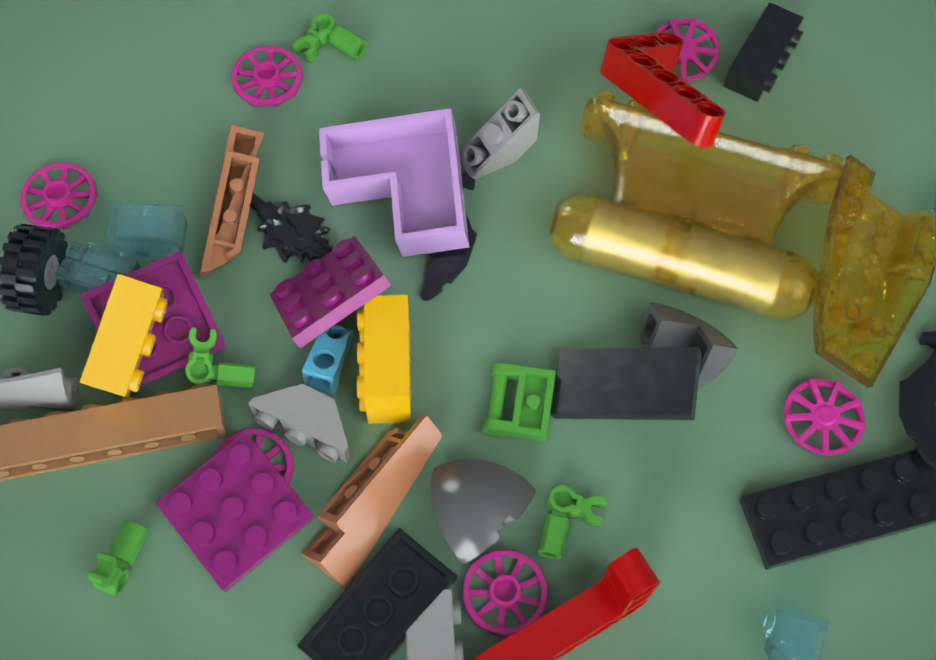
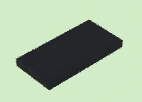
M699 347L560 349L550 414L554 419L695 420L702 352Z
M399 528L298 643L297 647L311 660H390L406 641V631L444 589H449L457 580V575Z

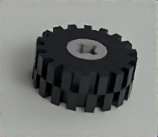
M30 224L16 225L13 227L14 232L10 231L7 236L9 242L4 243L2 247L4 255L0 257V295L3 296L0 301L2 305H6L5 309L9 311L49 316L51 310L55 311L58 307L57 301H61L63 296L61 293L62 288L65 289L66 287L65 274H68L69 267H66V262L69 260V253H66L68 243L64 241L65 235L58 228Z

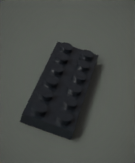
M912 450L742 496L739 501L765 569L769 570L936 523V464L934 466L927 465L917 451Z

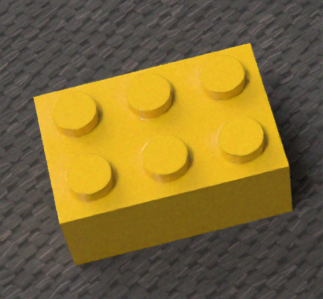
M117 274L79 383L124 397H129L130 391L138 392L145 372L138 369L143 356L150 357L156 340V336L151 334L154 322L162 323L168 305V299L163 298L162 288Z
M377 295L364 304V309L357 310L358 331H360V342H357V362L360 376H357V397L359 398L360 412H366L368 424L411 423L408 295Z

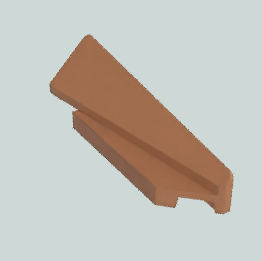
M231 124L198 275L200 279H204L212 271L236 258L241 252L260 158L255 156L262 142L263 132Z
M427 415L420 416L412 428L405 433L399 428L388 432L317 515L328 527L303 551L302 555L344 588H347L355 578L442 437L441 432Z

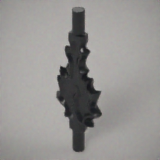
M255 193L252 194L250 207L258 213L257 216L262 220L257 231L264 232L262 244L264 250L275 247L284 263H287L291 256H296L300 263H303L305 257H308L309 262L315 259H321L332 251L333 247L328 245L330 240L320 238L331 229L321 225L325 218L312 215L309 212L311 209L310 205L306 204L291 208L288 202L283 201L276 207L270 201L266 203Z

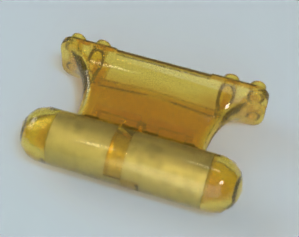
M599 91L596 93L595 98H591L586 102L580 128L581 133L588 140L604 144L610 150L615 167L614 193L612 200L591 194L573 193L558 203L549 218L548 225L549 237L557 253L573 261L776 320H793L803 315L813 306L819 291L818 272L812 262L798 253L771 245L778 227L795 205L802 201L815 204H829L836 199L846 182L848 173L847 169L843 166V159L840 156L827 154L822 159L811 156L810 150L803 145H793L790 149L776 148L721 132L718 133L712 147H698L689 143L635 100L629 101L626 105L615 102V97L611 93Z

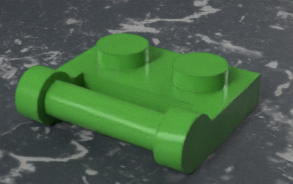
M507 363L492 364L490 376L493 378L488 416L483 421L482 433L491 437L508 436L546 442L556 371ZM517 380L512 422L502 420L507 381Z

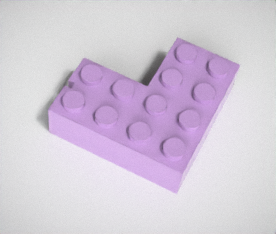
M451 108L319 128L320 155L323 159L321 161L322 186L332 206L392 197L395 241L402 257L470 248L457 129Z

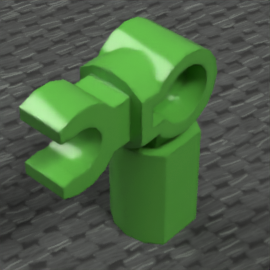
M320 13L312 19V26L307 30V35L296 39L292 46L296 55L303 49H309L305 56L307 61L311 63L317 58L318 49L326 43H330L331 46L357 61L367 51L368 44L366 40L343 26L339 25L337 27L334 18L330 14Z
M192 327L189 332V340L194 348V352L189 353L188 364L185 369L188 381L192 385L208 384L210 381H217V386L253 389L255 364L219 361L218 365H213L214 355L210 354L209 351L214 347L217 340L215 329H211L209 340L202 343L196 339L197 329Z
M559 485L552 489L545 502L549 515H546L544 518L537 551L538 555L554 560L562 559L570 520L566 517L573 519L581 517L589 526L599 527L603 524L604 518L595 516L591 511V507L604 508L608 500L598 495L588 499L583 498L582 494L574 492L565 485Z
M124 520L108 554L98 552L96 556L99 559L98 565L94 572L89 571L87 574V579L93 582V588L114 596L121 594L129 577V569L127 567H133L149 534L146 527L129 520Z

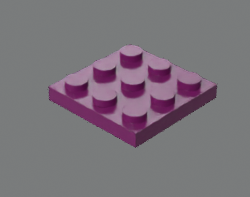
M354 235L350 239L338 242L332 251L321 259L309 262L304 267V270L292 279L280 282L269 295L292 339L299 348H302L391 285Z
M182 251L123 275L162 288L163 298L168 299L162 323L155 321L151 334L156 336L150 357L143 356L138 368L145 371L140 387L187 366L188 355L190 352H194V348L189 340V332L192 327L197 329L196 339L202 343L209 340L211 329H215L217 340L214 347L210 349V354L227 348ZM116 279L80 294L97 331Z
M246 431L156 502L159 509L222 591L225 592L315 519V516Z

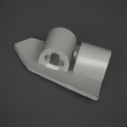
M17 367L6 370L0 376V410L28 411L34 407L73 410L77 405L79 397L78 379L76 377H64L62 368L30 374L25 369Z

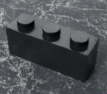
M769 2L730 66L724 87L756 102L759 101L764 91L770 93L778 78V75L775 74L776 70L783 71L791 55L787 51L790 47L796 49L804 33L799 30L804 17Z

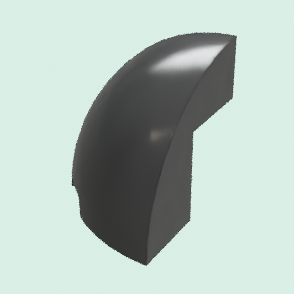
M649 303L642 326L640 343L646 345V348L699 347L702 356L698 389L715 379L729 365L738 348L723 333L684 311L658 303Z
M461 459L450 461L435 467L431 477V497L438 524L450 548L463 565L483 553L499 540L498 532L508 522L514 519L518 520L536 492V489L516 472L497 463L485 460Z

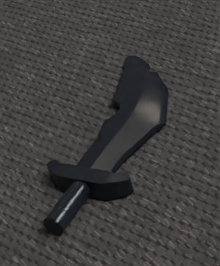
M461 173L463 189L473 190L475 188V179ZM467 215L470 248L431 253L426 282L421 292L422 300L429 301L440 294L443 286L446 283L451 284L467 266L477 237V233L472 229Z
M929 331L921 334L919 343L920 345H928L935 350L930 358L912 375L899 382V417L908 438L915 441V450L924 463L934 466L936 464V331Z

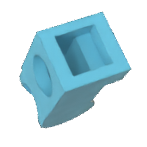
M334 325L316 338L302 369L305 385L319 392L335 396L339 386V378L346 362L345 359L352 346L354 337L352 329Z

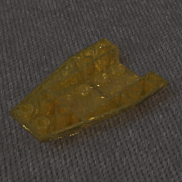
M849 155L845 159L827 217L814 302L813 338L817 355L868 388L874 385L931 284L936 267V218L924 209L902 216L870 192L876 173L854 156Z

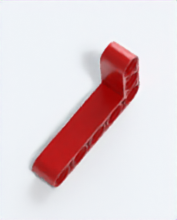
M668 32L610 38L600 66V73L689 143L703 148L712 147L726 113L723 108L674 73L684 43L683 39Z
M633 548L608 565L600 582L472 660H557L641 608L649 601L661 582L639 548Z

